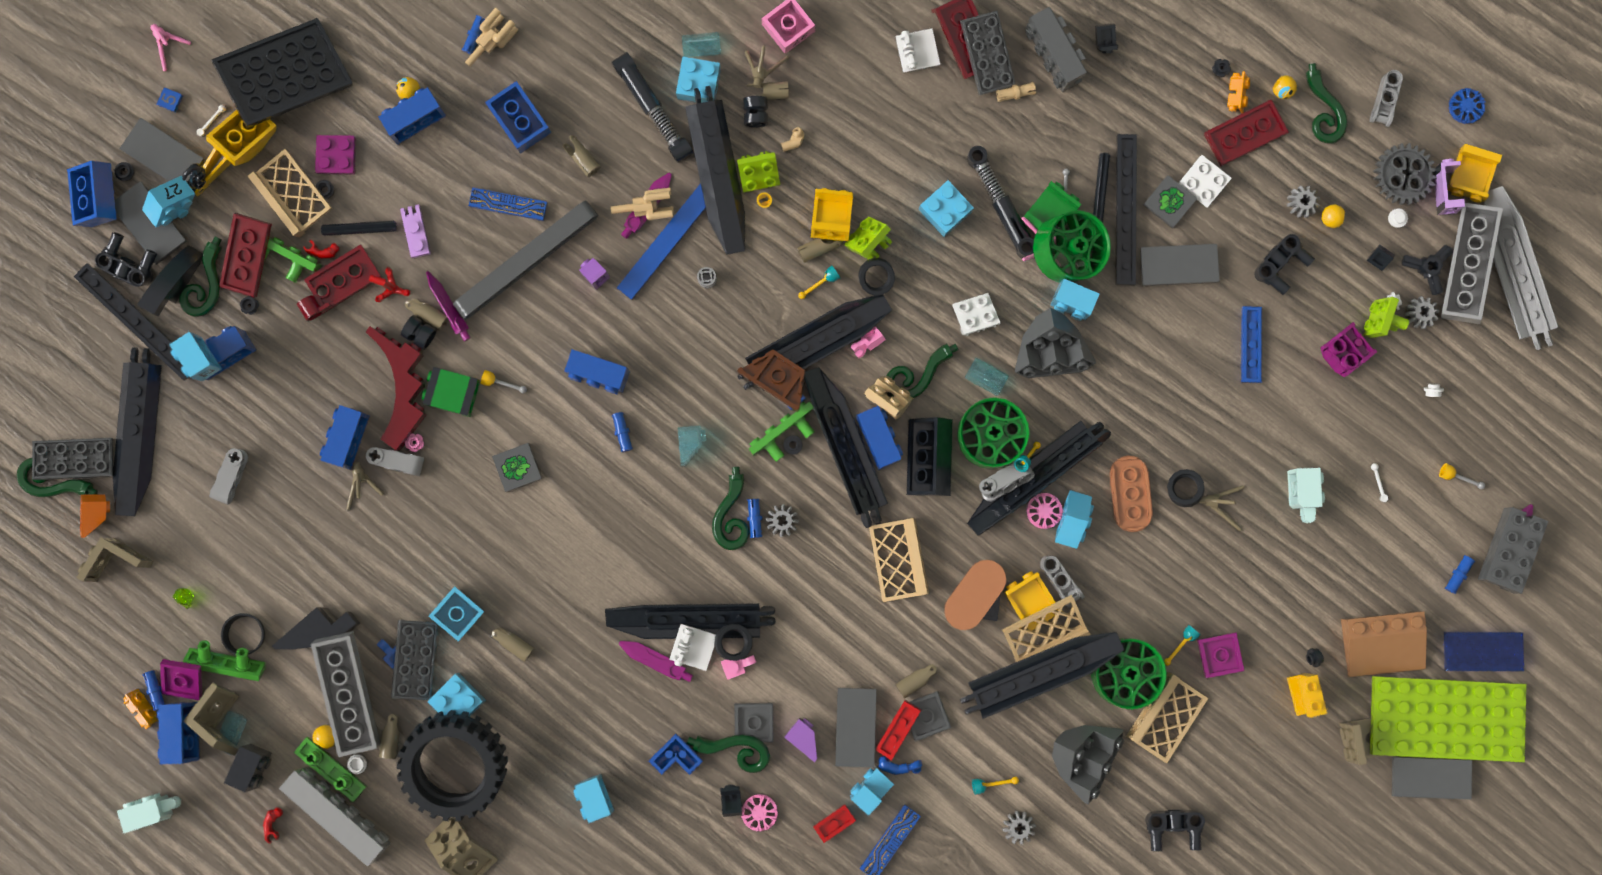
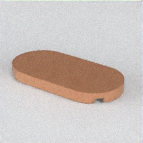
M1123 456L1113 463L1109 474L1113 515L1115 522L1121 529L1128 532H1138L1148 526L1153 516L1149 472L1145 463L1139 458Z
M982 560L975 563L945 603L944 611L945 617L952 627L959 630H969L977 626L1001 594L1006 584V574L998 563L991 560Z

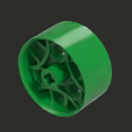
M1081 210L1070 211L1045 221L1037 230L1033 244L1034 258L1037 266L1049 279L1059 283L1063 279L1077 282L1096 276L1106 266L1111 251L1110 236L1102 221L1095 215ZM1064 218H1066L1070 230H1065ZM1054 237H1056L1057 245L1054 243ZM1091 250L1093 251L1092 259L1090 258ZM1055 259H1057L1061 264L1060 267L1056 263Z
M986 398L972 405L962 416L957 429L958 445L965 458L972 464L985 469H999L1018 459L1024 452L1029 440V424L1024 413L1014 403L1002 398ZM992 404V407L988 411L983 405ZM996 404L1006 407L1004 418L992 414ZM1010 410L1016 415V417L1009 418ZM982 415L985 419L984 424H977L975 416ZM964 421L968 423L971 429L963 431ZM1012 424L1016 427L1015 434L1011 435L1007 432L1008 425ZM974 432L977 444L965 445L963 435ZM989 432H996L997 435H990ZM1022 439V444L1020 448L1017 446L1014 440ZM1007 443H1010L1017 453L1012 459L1001 451ZM984 447H989L992 450L991 457L983 455L982 450ZM968 448H976L974 456L969 452ZM998 455L1006 462L996 464Z
M1120 638L1121 643H1126L1124 651L1117 655L1119 658L1118 663L1112 665L1108 661L1104 664L1106 669L1099 671L1098 668L1091 673L1092 683L1097 693L1108 703L1123 709H1140L1150 705L1162 693L1166 683V666L1160 653L1149 643L1138 639ZM1132 642L1140 644L1138 658L1127 655ZM1145 648L1151 655L1144 657ZM1145 663H1149L1151 665V671L1149 673H1144L1143 671V665ZM1109 673L1112 685L1101 686L1099 676ZM1157 677L1156 684L1154 685L1151 679ZM1145 683L1152 689L1147 697L1138 692ZM1122 687L1128 689V695L1124 698L1119 694ZM1112 689L1110 697L1103 690ZM1137 695L1139 698L1142 699V701L1134 704L1135 697Z

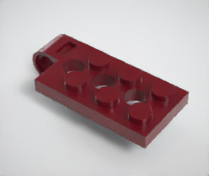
M360 244L305 278L304 281L313 295L300 300L297 303V307L307 322L312 321L371 285L372 282H369L371 274L381 278L382 276L364 247ZM353 266L360 267V273L356 276H352L350 272ZM337 276L344 278V282L340 286H336L334 283ZM321 286L327 287V294L324 296H319L318 289Z

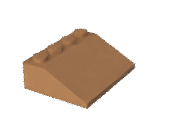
M1416 611L1341 619L1348 677L1426 669L1427 628L1425 612Z

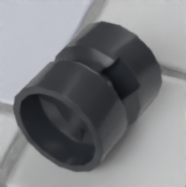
M748 96L743 98V109L746 111L744 114V126L750 128L767 126L768 113L765 112L768 109L767 97Z
M412 315L405 323L401 336L408 341L414 340L416 346L425 350L436 336L437 329L428 323L424 325L423 320Z

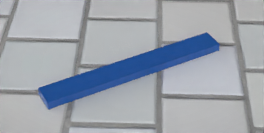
M701 183L618 285L617 289L631 300L634 299L706 209Z

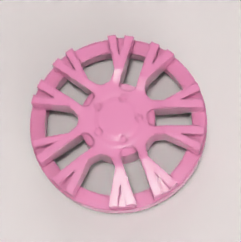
M1040 493L1030 499L1027 504L1026 513L1028 520L1035 527L1049 529L1058 524L1062 517L1063 509L1057 497L1049 493ZM1046 496L1052 498L1050 503H1046ZM1039 497H1042V504L1040 503ZM1034 500L1038 503V507L1031 505ZM1056 501L1057 504L1051 507L1050 504ZM1059 507V514L1054 513L1053 509ZM1030 509H1037V513H1030ZM1053 514L1057 517V520H1054L1050 516ZM1034 515L1039 516V519L1036 522H1034L1031 518ZM1041 518L1044 519L1043 524L1039 525ZM1049 518L1053 524L1047 526L1046 519Z
M756 794L744 802L742 806V819L748 828L754 831H765L776 822L778 809L770 797ZM754 798H760L759 805L754 803ZM764 798L767 799L765 806L761 805ZM748 802H750L755 807L752 809L749 805H747ZM769 803H772L774 807L771 810L766 809ZM745 809H750L752 813L745 815L744 811ZM767 812L775 813V815H767ZM752 816L753 819L747 822L746 819ZM765 818H770L772 822L768 825L765 822ZM755 820L758 821L757 828L751 825ZM762 820L764 823L763 828H761L760 821Z

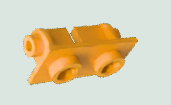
M1245 71L1242 72V76L1240 73H1233V76L1230 78L1229 90L1236 91V94L1229 93L1227 107L1231 112L1239 109L1241 113H1244V107L1248 105L1246 89L1250 88V78H1248Z
M139 689L125 694L123 698L124 704L132 714L136 711L138 712L135 718L142 728L144 727L147 730L153 723L159 721L156 711H153L152 706Z

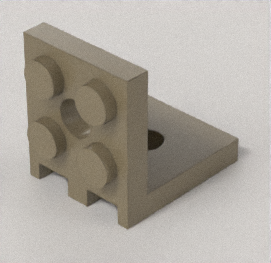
M101 537L96 546L94 545L90 549L87 561L79 567V574L76 578L83 582H97L113 554L135 567L150 568L153 561L115 538L110 539L106 537L105 539Z
M212 683L198 703L194 705L184 722L211 747L234 756L239 749L220 733L216 727L239 696L231 690Z
M1371 717L1339 723L1341 727L1340 735L1343 746H1345L1343 752L1347 762L1363 765L1367 764L1366 759L1385 756L1370 754V743L1366 741V735L1371 732Z
M451 817L449 821H443L424 840L441 869L451 875H483L498 860L495 854L471 839L461 821H456L455 817ZM474 861L473 864L467 866L469 862Z

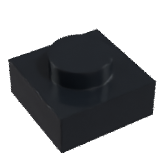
M1379 244L1369 255L1367 261L1383 271L1394 259L1395 254Z

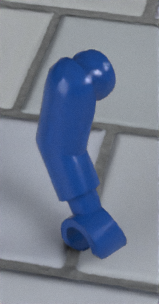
M885 756L878 759L879 768L894 775L909 773V771L917 774L920 773L922 767L921 760H917L912 764L904 763L898 765L889 762V759Z

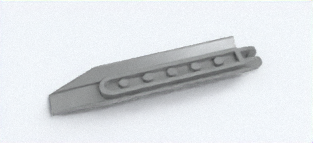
M1503 186L1489 190V197L1484 201V206L1503 208L1493 259L1519 339L1531 336L1536 350H1540L1541 342L1537 334L1544 333L1548 346H1553L1549 331L1558 328V324L1524 220Z

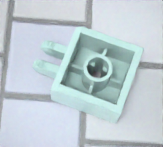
M1320 468L1287 471L1289 506L1293 509H1300L1302 522L1306 524L1311 523L1315 520L1316 508L1322 507V503L1325 501V495L1321 488V484L1324 482L1323 472H1321Z
M160 793L142 798V800L139 799L123 804L124 809L117 811L123 833L171 818L173 814L172 809L178 808L181 805V799L177 796L168 798V795L161 796Z

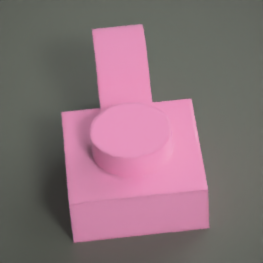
M874 326L867 334L860 338V341L852 344L851 348L855 355L861 358L865 355L867 348L871 351L886 339Z
M754 655L738 661H721L727 680L746 673L744 667L756 663Z

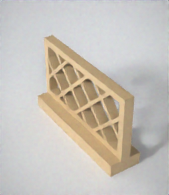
M287 149L281 151L257 172L253 171L248 175L249 179L293 236L299 238L305 234L304 231L333 209ZM286 155L289 159L288 168L279 167L280 160ZM268 169H275L274 180H268L263 173ZM279 170L288 171L287 182L278 181ZM292 171L300 173V183L291 182ZM277 183L286 184L285 195L277 193ZM290 185L299 186L298 196L289 195ZM303 186L312 189L311 198L302 197ZM289 198L298 199L297 210L288 207ZM302 199L311 200L310 211L301 210ZM315 201H321L325 208L320 212H314ZM300 213L309 214V220L304 225L299 221Z
M916 518L869 527L882 601L886 602L929 594ZM904 524L905 532L901 538L892 533L896 525ZM882 528L888 533L880 541L875 537L874 529ZM890 534L899 540L893 549L884 544ZM901 542L908 546V552L904 557L895 551ZM882 545L891 551L886 560L879 557L878 551ZM893 553L902 558L897 568L888 563ZM904 561L909 563L912 568L908 576L899 571ZM885 565L895 570L889 579L882 575V569ZM897 572L906 578L900 587L891 581ZM909 580L915 584L916 592L907 593L902 588ZM890 583L898 591L894 596L886 597L885 589Z
M1072 595L1002 629L1016 662L1072 638L1090 635ZM1071 603L1072 608L1070 612H1062L1063 606ZM1050 612L1055 613L1052 622L1044 620L1046 614ZM1060 615L1067 617L1064 626L1056 624ZM1071 619L1079 621L1080 625L1074 628L1068 627ZM1032 621L1038 622L1035 631L1027 629L1028 624ZM1042 624L1050 626L1047 634L1039 632ZM1054 627L1062 629L1060 635L1056 637L1051 636ZM1014 630L1021 631L1018 639L1010 638L1009 633ZM1025 632L1033 634L1029 643L1022 641ZM1037 636L1045 638L1040 645H1034ZM1019 645L1027 646L1026 651L1018 655Z
M1167 672L1166 683L1162 693L1154 702L1144 707L1126 737L1167 764L1208 698L1174 674ZM1179 683L1183 686L1185 695L1175 697L1174 689ZM1198 696L1201 700L1197 706L1191 707L1189 697ZM1185 698L1187 708L1178 710L1176 700ZM1173 701L1174 711L1165 713V703ZM1188 711L1189 719L1187 722L1180 723L1179 713ZM1175 714L1177 724L1167 726L1166 716ZM1162 717L1164 727L1154 729L1153 722L1156 718ZM1178 728V736L1175 739H1170L1168 729ZM1165 730L1166 741L1157 742L1155 732ZM1152 733L1153 744L1145 745L1141 742L1145 735ZM1167 744L1168 752L1163 757L1159 754L1158 746Z

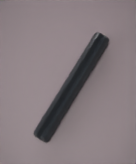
M1101 153L1099 155L1093 215L1101 220L1102 223L1110 154Z
M394 220L321 226V234L323 236L397 231V223Z

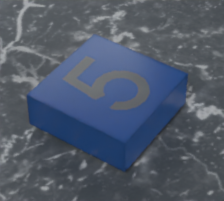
M164 87L157 105L176 113L183 95Z

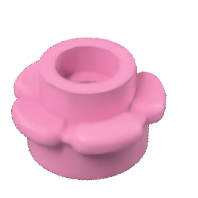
M411 434L405 441L406 448L410 449L411 452H418L424 446L423 437L419 434Z

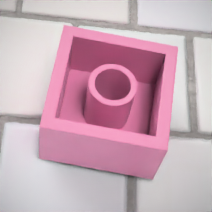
M785 0L762 18L763 27L785 54L815 32V24L796 0Z

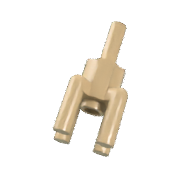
M494 8L480 25L482 34L475 41L479 46L465 61L470 67L484 51L490 54L496 46L503 48L518 31L515 27L516 24L511 20L500 31L496 29L504 19L497 8Z
M671 188L647 190L643 197L633 198V204L611 206V213L634 211L635 217L646 215L648 220L672 218L674 214L673 206L657 207V200L670 199Z

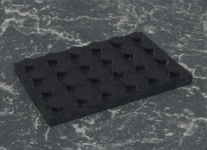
M318 18L212 59V64L246 128L348 88L353 84Z

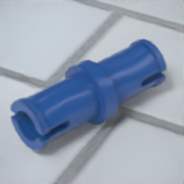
M476 15L471 30L467 32L468 37L462 48L463 52H467L470 55L474 52L477 45L475 41L482 33L480 25L485 18L482 19L481 16Z
M619 412L611 415L616 430L614 433L618 437L621 452L632 450L633 447L628 434L630 430L626 426L624 413Z
M747 499L749 510L747 521L750 523V538L762 537L761 520L763 519L760 516V499Z
M1466 555L1463 556L1457 569L1452 571L1453 575L1445 587L1447 591L1453 594L1457 593L1463 580L1468 578L1466 575L1473 563H1475V560Z
M152 670L142 675L147 686L146 693L151 699L153 711H157L159 705L165 703L155 670Z

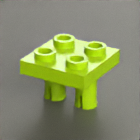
M765 151V154L761 152L757 156L751 157L746 155L747 158L742 156L740 159H737L743 193L780 185L775 152Z
M868 216L861 222L859 228L849 236V241H846L844 245L847 249L868 260L874 257L879 258V254L874 248L878 244L882 249L889 247L886 243L891 245L892 240L886 236L891 229L886 224Z
M1388 297L1375 300L1371 304V313L1369 319L1365 322L1363 336L1375 338L1387 336L1389 330L1395 332L1398 329H1407L1409 320L1395 315L1399 299Z

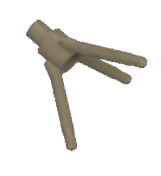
M763 45L761 48L758 67L754 66L748 50H746L745 54L753 74V87L760 88L764 78L786 62L789 56L787 55L766 71L763 68L766 47Z
M360 462L353 463V480L346 510H350L355 488L357 499L361 498L360 483L366 481L380 495L384 494L364 473Z
M1243 485L1219 494L1203 496L1199 503L1210 506L1211 509L1219 513L1237 530H1242L1236 522L1218 508V504L1235 505V501L1219 498L1244 489Z

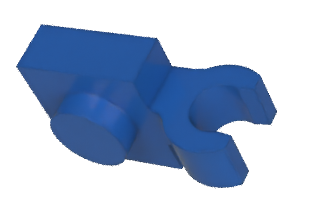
M381 639L376 645L386 654L382 659L394 669L396 645L391 648Z

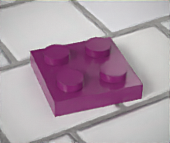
M316 135L315 173L355 174L356 137L351 135Z
M1237 633L1197 640L1205 678L1244 671Z
M163 659L160 663L162 694L200 700L202 697L201 665Z

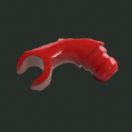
M309 240L312 244L310 249H307L305 246L303 247L305 252L321 259L335 257L340 249L338 245L333 243L327 249L319 250L312 240Z
M280 807L272 810L269 809L264 819V837L267 843H272L270 834L274 835L276 840L279 839V832L273 830L272 823L282 816L283 811Z

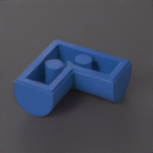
M677 733L649 760L661 775L675 761L689 775L703 762Z

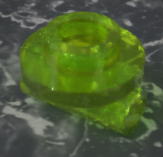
M179 588L175 591L172 598L178 604L189 609L194 595L189 589Z

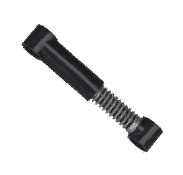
M626 52L613 60L611 63L616 72L624 80L644 113L649 115L655 125H657V128L661 131L660 133L668 142V149L676 162L680 163L694 154L687 140L681 138L677 134L678 132H675L676 129H673L674 126H671L672 123L666 118L667 115H664L665 112H662V104L638 70L629 53Z
M982 146L972 147L968 153L967 162L981 176L980 179H982L983 185H985L990 197H992L991 199L994 202L992 205L1012 240L1017 255L1020 258H1024L1033 254L1034 239L1031 238L1009 195L1004 196V190H1001L1002 187H999L1000 184H998L999 181H996V175H993L992 169L990 170L991 166H989L986 149ZM978 153L982 156V159L976 161L972 155ZM1028 244L1031 247V252H1024L1022 245Z

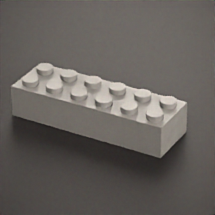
M1465 203V207L1461 209L1441 314L1442 319L1474 324L1481 323L1503 208Z
M354 631L315 639L311 643V648L338 757L377 749L380 739Z
M303 767L294 770L279 789L367 867L376 862L390 846L389 837L382 831L378 832L374 829L375 825L368 819L364 820L355 807H349L345 803L343 796L339 793H333L330 790L331 786L327 782L317 779L315 777L316 773L312 769Z

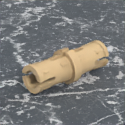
M1034 82L1019 86L1015 84L1010 88L996 90L998 102L1009 99L1018 100L1023 96L1036 94V91H1034L1036 90Z

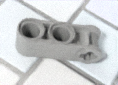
M1391 70L1381 78L1374 108L1370 115V122L1383 123L1386 127L1391 125L1403 81L1400 71ZM1389 76L1395 79V84L1389 82ZM1384 94L1390 97V102L1384 100Z
M377 447L370 448L366 453L367 461L373 465L398 472L402 471L403 473L420 476L424 457ZM377 453L380 455V458L375 460V458H372V455Z
M230 449L226 453L216 481L211 488L210 498L227 505L232 502L248 461V454L244 450ZM235 455L240 457L239 461L234 458Z
M1013 462L1006 468H1002L992 476L982 480L979 484V489L984 500L992 502L1004 494L1013 491L1018 486L1029 482L1034 478L1035 474L1031 467L1025 472L1018 471Z
M1044 556L1041 559L1040 567L1058 592L1061 600L1070 595H1073L1075 602L1080 598H1085L1082 591L1073 582L1056 557ZM1048 559L1054 561V567L1050 570L1045 566ZM1059 575L1065 577V583L1061 586L1056 582ZM1071 603L1066 604V607L1071 608Z

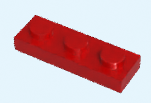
M905 700L875 750L888 759L893 760L922 710Z

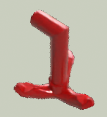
M389 267L385 270L388 280L372 274L369 277V282L386 288L383 293L376 296V302H382L393 293L407 297L410 295V290L396 285L393 271Z

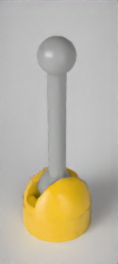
M484 370L480 382L482 385L490 386L497 383L519 390L521 393H526L527 391L525 386L520 387L497 380L491 371Z
M1445 463L1440 469L1439 477L1450 480L1456 477L1476 485L1481 490L1485 488L1484 482H1476L1456 474V469L1450 464Z

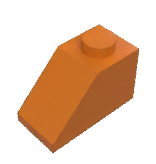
M105 494L81 495V538H85L106 520V513H110V501H106Z

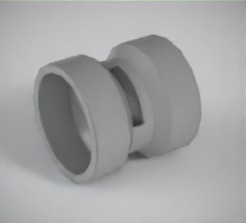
M704 267L699 270L697 279L700 286L705 289L712 288L717 282L715 271L710 267Z

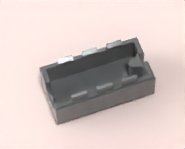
M1051 7L1031 16L1025 33L1028 39L1033 40L1036 45L1034 48L1038 56H1042L1045 61V69L1053 75V82L1056 88H1060L1063 93L1081 83V78L1087 73L1081 62L1085 59V56L1081 49L1074 50L1072 44L1076 43V40L1071 32L1065 34L1062 29L1067 26L1062 16L1056 18Z
M1513 507L1504 508L1478 580L1492 583L1513 594H1522L1549 521L1536 516H1526V512Z

